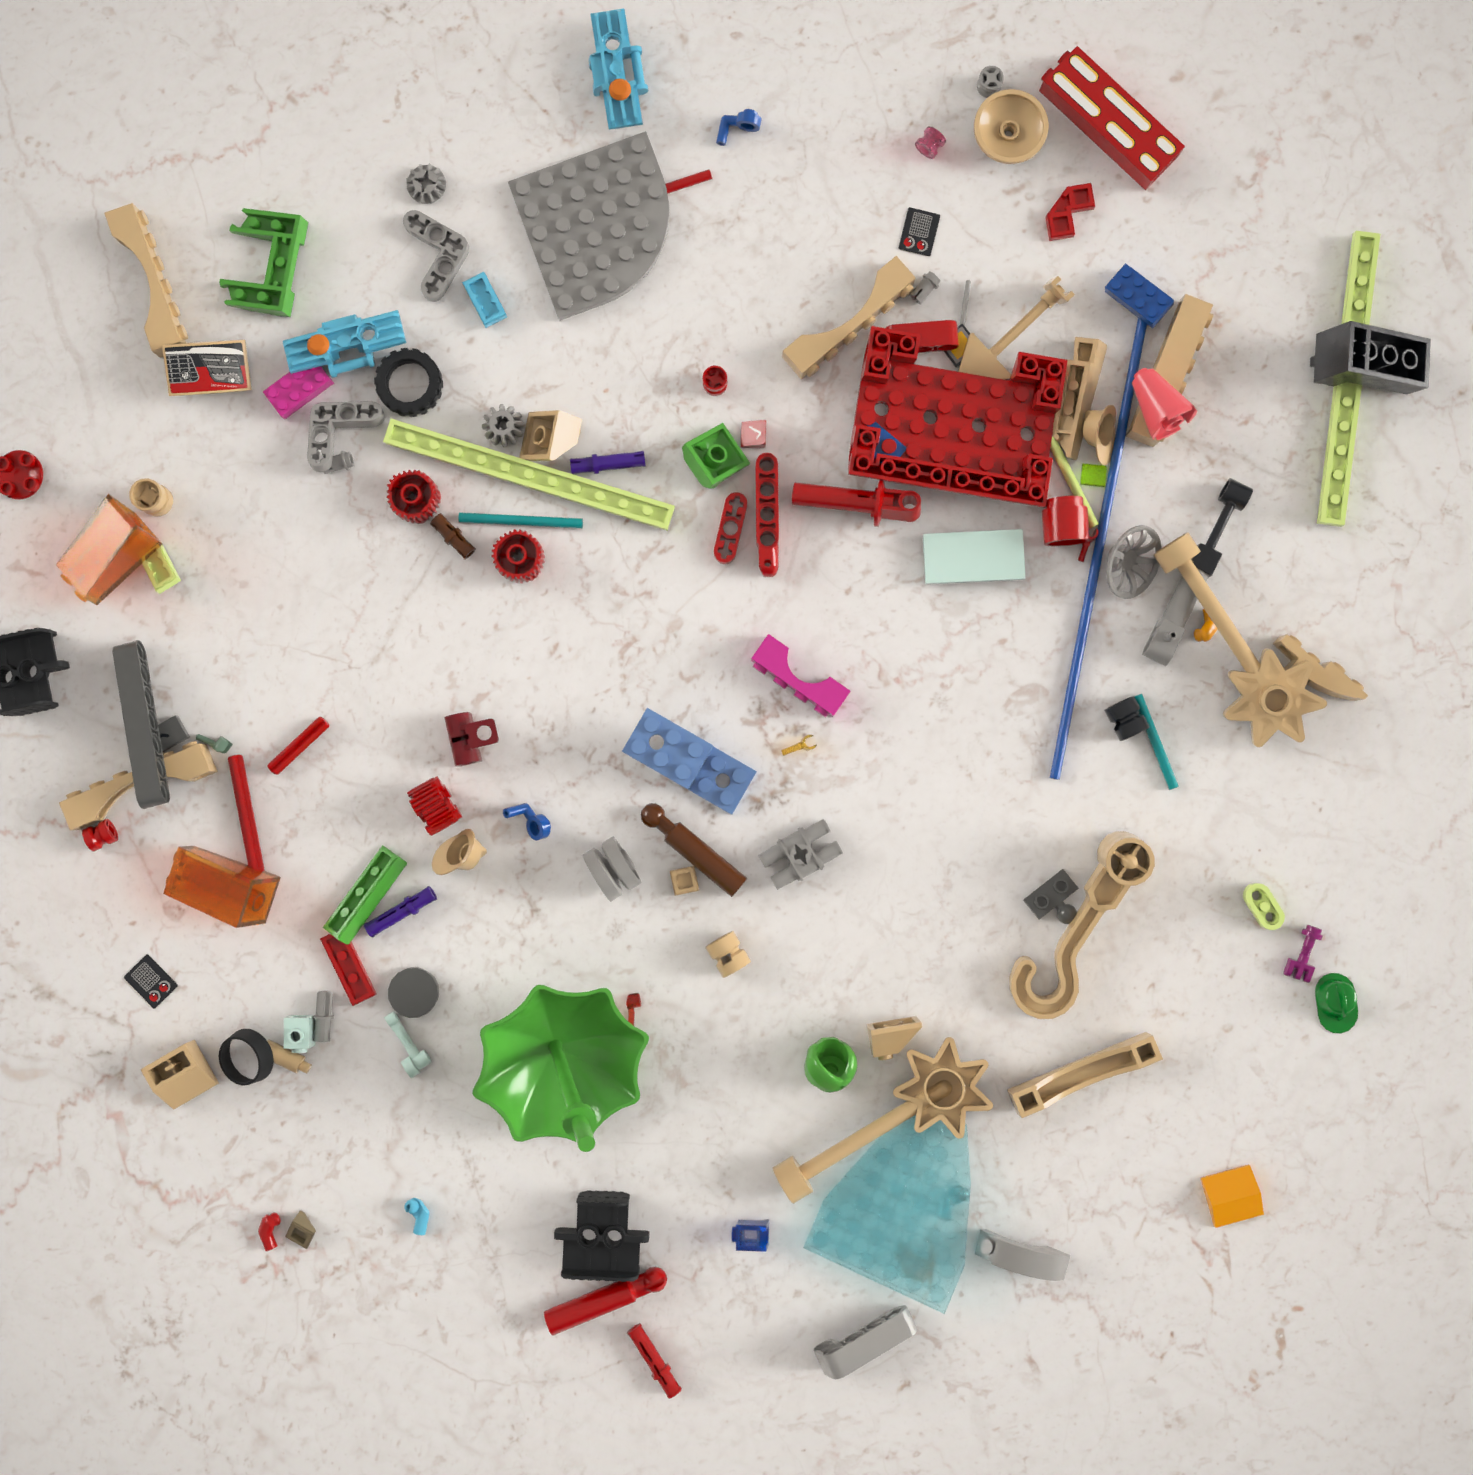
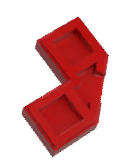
M1091 183L1066 187L1054 206L1047 213L1045 218L1049 241L1074 237L1075 230L1072 213L1094 210L1095 201Z

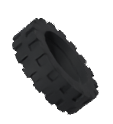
M401 348V351L397 352L394 350L390 352V356L384 357L381 360L382 364L376 368L377 376L374 377V384L376 385L377 395L389 410L400 416L405 417V415H409L410 417H417V414H426L429 408L433 409L436 406L437 399H440L442 395L443 380L438 366L428 354L422 353L415 348L412 350ZM415 363L422 366L429 376V385L426 392L421 398L412 402L397 400L389 389V380L392 373L404 364Z

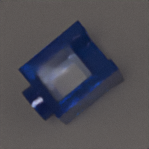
M769 1219L738 1220L736 1227H732V1242H736V1251L766 1252L769 1246Z

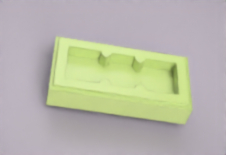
M155 539L136 551L156 592L161 594L181 581L161 541Z

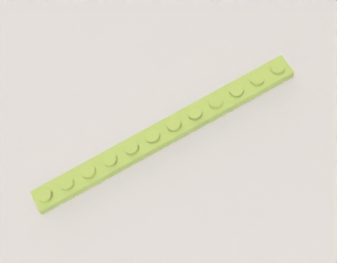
M1355 231L1352 234L1341 324L1349 321L1370 324L1381 235L1379 233ZM1346 382L1333 388L1317 524L1338 527L1345 525L1362 385Z
M390 419L383 440L385 444L666 531H668L675 509L674 505L395 419Z

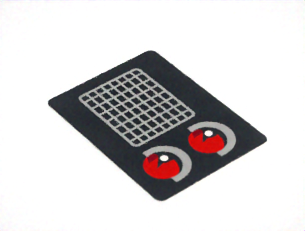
M909 207L898 248L928 257L931 256L940 214Z
M146 954L124 976V979L153 1009L178 987V984L149 954Z

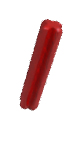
M318 717L267 765L269 770L276 775L282 772L329 728L328 722L323 717Z

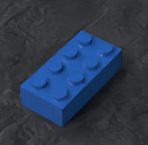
M1126 263L1105 286V293L1152 329L1174 305V299Z

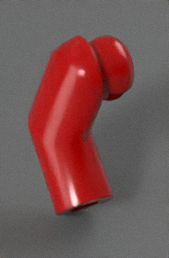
M275 1212L270 1215L266 1214L262 1218L258 1229L265 1251L272 1250L278 1246L272 1232L274 1227L280 1224L281 1220Z

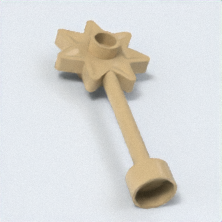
M1188 532L1154 553V557L1165 573H1169L1176 568L1179 570L1246 671L1231 670L1228 672V678L1241 696L1224 710L1223 716L1228 720L1250 721L1252 743L1256 747H1262L1277 730H1280L1297 742H1303L1305 740V733L1301 715L1323 709L1327 706L1325 699L1305 689L1314 667L1313 663L1305 660L1284 669L1274 651L1268 648L1262 651L1260 660H1257L1192 562L1191 558L1201 551Z
M947 1037L944 1040L935 1058H931L913 1049L908 1050L907 1058L915 1077L893 1090L895 1097L906 1100V1102L801 1166L794 1156L774 1166V1174L783 1191L793 1204L813 1192L809 1179L915 1115L914 1129L918 1133L923 1132L941 1120L956 1138H963L966 1111H989L993 1108V1103L975 1087L987 1070L988 1062L984 1059L960 1062L955 1041L951 1037Z

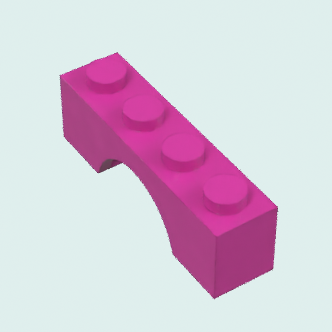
M768 634L751 658V661L754 662L752 667L763 675L768 672L774 676L773 681L783 689H786L787 686L795 691L794 696L803 703L807 701L813 703L816 706L814 710L825 718L828 715L833 717L851 691L831 677L819 683H806L799 680L793 675L788 666L787 656L789 648Z

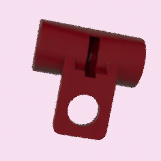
M470 712L444 717L455 767L482 762L478 747L495 744L499 741L494 719L473 722L472 713ZM481 726H488L491 729L492 734L489 739L481 740L478 737L477 731Z

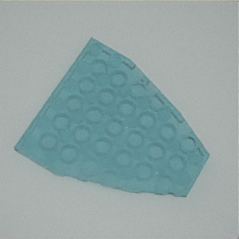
M915 1115L880 1136L824 1198L803 1248L945 1314L965 1266L971 1187L967 1124H965L964 1137L961 1139L956 1138L941 1120L923 1132L918 1133L914 1129Z

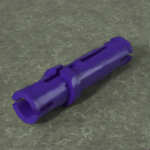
M644 451L604 456L592 454V457L570 459L571 474L586 472L599 474V471L646 467Z
M427 886L419 893L411 897H405L404 901L373 920L366 922L364 928L368 935L373 938L411 914L416 915L419 913V909L436 901L437 896L434 890Z

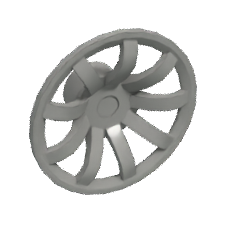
M1143 525L1130 528L1110 549L1107 557V582L1110 590L1116 596L1123 599L1134 598L1143 593L1156 576L1160 566L1156 558L1139 556L1147 553L1154 547L1155 553L1162 548L1160 538L1154 529ZM1141 531L1140 538L1134 543L1132 534ZM1148 533L1151 536L1152 540L1149 544L1141 547V545L1146 541ZM1125 539L1127 541V546L1122 545V542ZM1138 563L1153 564L1150 574L1148 575L1142 568L1137 566ZM1133 572L1144 580V583L1138 588ZM1121 576L1120 584L1116 588L1112 578ZM1128 578L1130 583V591L1122 592L1125 586L1127 585Z

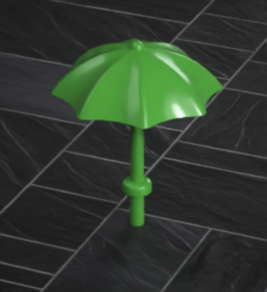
M536 985L517 1009L501 1020L485 1025L480 1031L484 1055L483 1066L472 1094L476 1099L488 1104L501 1115L509 1127L512 1138L517 1142L537 1137H561L577 1142L578 1148L581 1151L589 1152L595 1147L593 1134L596 1129L612 1114L622 1108L635 1104L640 1099L637 1072L639 1061L648 1044L649 1036L624 1018L615 1005L612 993L607 988L573 993L558 991L545 985Z

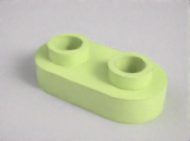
M1260 883L1249 884L1244 889L1243 899L1258 924L1268 930L1280 928L1284 923L1285 915L1268 887ZM1254 891H1257L1259 893V897L1257 900H1254L1252 898V893ZM1269 912L1272 914L1271 921L1266 920V914Z

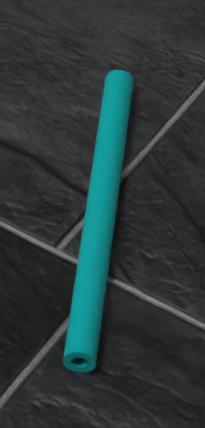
M460 512L458 516V521L461 523L583 528V518Z

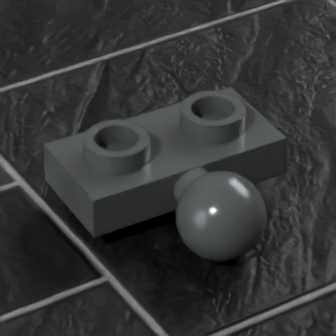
M1062 869L1023 901L1039 920L1056 908L1058 920L1064 924H1070L1077 911L1074 906L1065 904L1063 901L1079 888Z

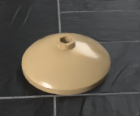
M1015 89L1002 90L989 96L980 105L974 120V135L981 150L991 159L1005 164L1022 163L1035 156L1044 145L1049 129L1048 117L1041 103L1029 93ZM1010 131L1012 136H1006L1004 132Z

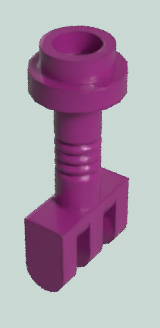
M1307 925L1306 929L1303 928L1302 934L1306 935L1301 949L1302 951H1300L1301 953L1297 960L1288 958L1284 969L1285 976L1290 977L1295 968L1294 979L1300 980L1303 971H1305L1303 981L1307 983L1311 981L1315 967L1307 963L1316 939L1322 940V929Z

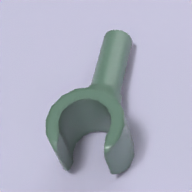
M200 734L196 736V740L210 745L215 751L227 753L233 745L222 736L217 741Z

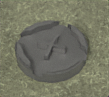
M419 967L407 968L398 972L391 980L388 988V1000L392 1008L398 1014L408 1018H418L429 1013L439 997V985L435 977Z

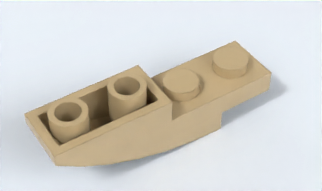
M1286 634L1280 636L1273 643L1290 660L1285 668L1305 660L1313 663L1314 667L1306 685L1327 695L1345 700L1358 701L1367 698L1368 695L1363 691L1364 687L1358 681L1351 680L1344 674L1345 669L1341 665L1331 661L1320 665L1319 658L1313 653H1307L1301 647L1302 644L1296 637Z

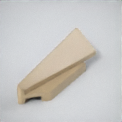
M1075 337L1074 360H1068L1061 409L1055 414L1052 435L1065 451L1066 457L1072 460H1077L1083 439L1082 427L1085 412L1091 410L1107 350V345L1099 339Z

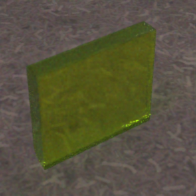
M1082 463L1080 485L1105 487L1107 466Z

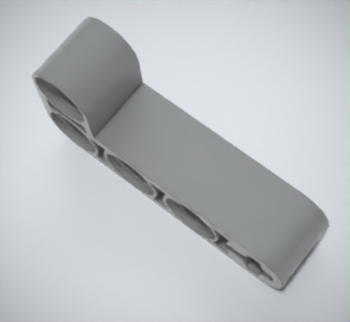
M903 1305L892 1309L839 1342L830 1339L818 1344L814 1348V1352L824 1374L832 1379H840L913 1336L917 1332V1327L907 1306Z

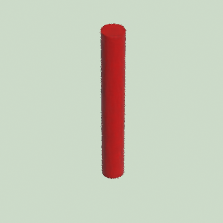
M708 169L666 183L667 194L711 180L710 170Z

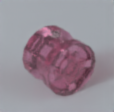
M928 126L924 130V136L918 138L915 142V146L922 155L929 159H934L938 153L937 150L945 145L946 138L940 131Z

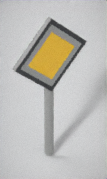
M967 280L965 284L961 319L958 326L959 347L954 350L944 351L955 367H958L961 363L970 334L965 327L970 280Z

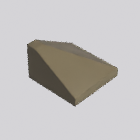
M300 1210L293 1219L285 1237L307 1249L316 1230L306 1214Z

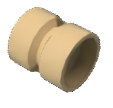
M149 478L136 481L129 491L131 503L137 509L155 517L163 516L172 508L173 496L165 486Z
M734 931L723 935L705 947L710 957L718 961L716 967L723 978L751 962L745 950L739 949L740 941Z

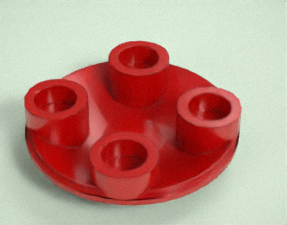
M15 450L0 456V493L17 500L26 499L34 495L43 481V468L38 458L24 450Z

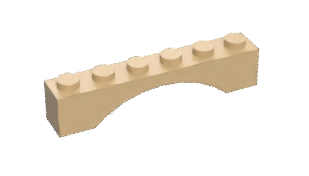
M131 203L104 214L112 236L120 244L134 252L147 275L150 287V308L144 330L152 352L161 358L163 357L162 345L186 343L185 340L188 339V335L184 326L179 323L178 316H180L178 306L171 300L172 288L170 283L163 277L162 271L165 270L163 262L155 254L154 248L157 245L153 235L148 233L146 227L149 224L147 216L143 210H139Z
M895 256L877 271L875 284L869 299L852 319L828 332L801 335L783 350L782 358L800 379H803L806 375L811 377L819 370L820 367L818 365L825 359L830 361L838 354V348L843 344L846 346L851 344L857 338V332L862 328L865 330L870 328L876 322V316L881 312L883 314L889 312L895 306L894 301L900 296L902 298L907 297L914 289L915 276Z
M197 741L183 745V750L175 754L174 751L163 754L167 777L195 782L218 772L207 744H197ZM119 772L112 776L113 780L105 783L102 780L89 785L90 790L85 792L78 790L67 794V799L59 802L69 829L82 830L102 821L116 800L134 787L132 772Z
M1144 1032L1007 1089L1017 1114L1024 1118L1047 1108L1063 1097L1086 1086L1119 1074L1144 1068L1163 1060L1153 1035Z

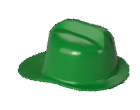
M1339 973L1324 975L1315 987V998L1320 1023L1326 1030L1332 1033L1341 1034L1347 1032L1355 1025L1358 1019L1357 994L1353 983L1346 976Z

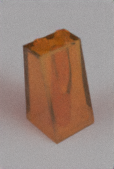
M108 494L57 562L56 566L62 571L61 578L70 586L73 585L76 588L74 593L83 602L90 601L98 605L163 543L133 510Z
M196 846L178 847L173 857L174 862L166 879L163 894L235 928L266 924L281 878L280 876L260 869H253L247 864Z

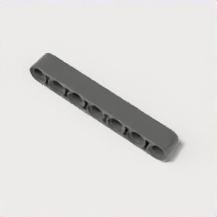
M140 640L114 646L112 650L137 802L142 809L169 803L170 792L145 648Z

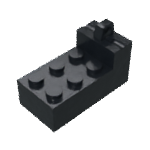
M1354 321L1327 329L1316 334L1315 356L1310 358V367H1314V383L1334 387L1349 382L1406 395L1427 389L1429 387L1431 339Z

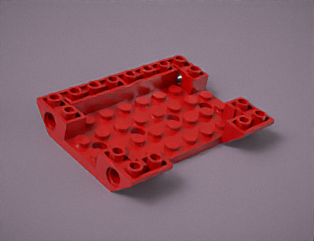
M871 326L863 359L848 458V475L1045 508L1053 458L1049 457L1055 414L1061 409L1068 360L1018 352L1010 381L914 364L918 356L921 334ZM876 404H884L888 409V413L884 416L878 415L874 409ZM925 412L935 414L936 422L934 424H928L924 421L923 415ZM974 420L983 422L985 426L983 432L979 433L973 430L972 422ZM874 422L878 423L907 447L901 457L879 453L874 457L876 447L879 444L881 428L870 427V425ZM1027 428L1031 430L1033 434L1032 440L1026 441L1022 439L1021 429ZM886 439L881 445L882 451L886 454H892L897 447L893 439Z

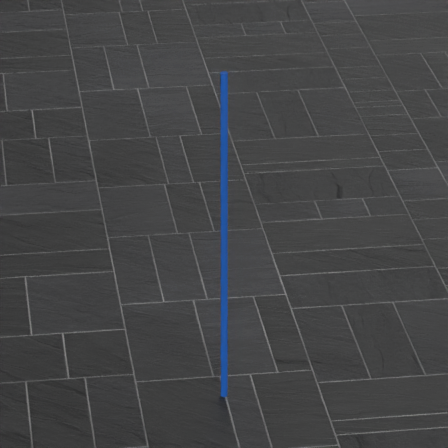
M1139 318L1099 518L1098 536L1095 539L1050 778L1060 780L1134 395L1132 381L1135 379L1134 375L1139 369L1147 324Z

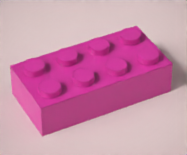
M319 366L292 374L288 372L265 389L263 393L283 419H287L333 385L334 382L323 367Z

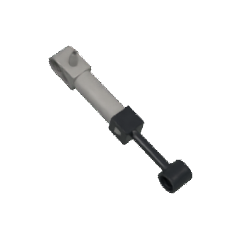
M1232 478L1228 479L1219 494L1218 500L1223 502L1225 506L1206 545L1198 544L1197 546L1201 552L1191 558L1205 581L1213 575L1222 556V553L1215 550V547L1233 510L1242 511L1253 493L1252 488ZM1183 576L1161 620L1157 621L1142 655L1164 666L1172 659L1186 630L1184 626L1198 600Z

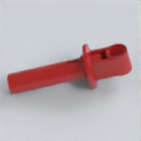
M879 480L878 488L876 487L875 491L796 482L793 486L792 505L871 513V518L874 517V527H879L881 519L913 522L921 515V497L917 492L887 489L883 480ZM907 504H912V505H914L915 507H914V508H911V509H908V508H905L904 506L907 505Z

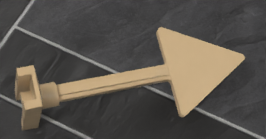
M1059 276L1050 279L1043 286L1047 292L1041 297V301L990 349H987L974 333L969 334L958 372L1003 380L1010 378L1011 374L997 360V356L1048 307L1051 309L1056 303L1059 305L1066 303L1075 294L1072 291L1064 294V289L1059 284L1056 286L1062 280Z

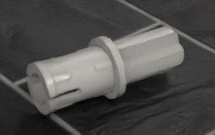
M319 991L317 993L316 1015H313V1019H315V1042L330 1041L331 1019H334V1016L331 1015L332 992Z

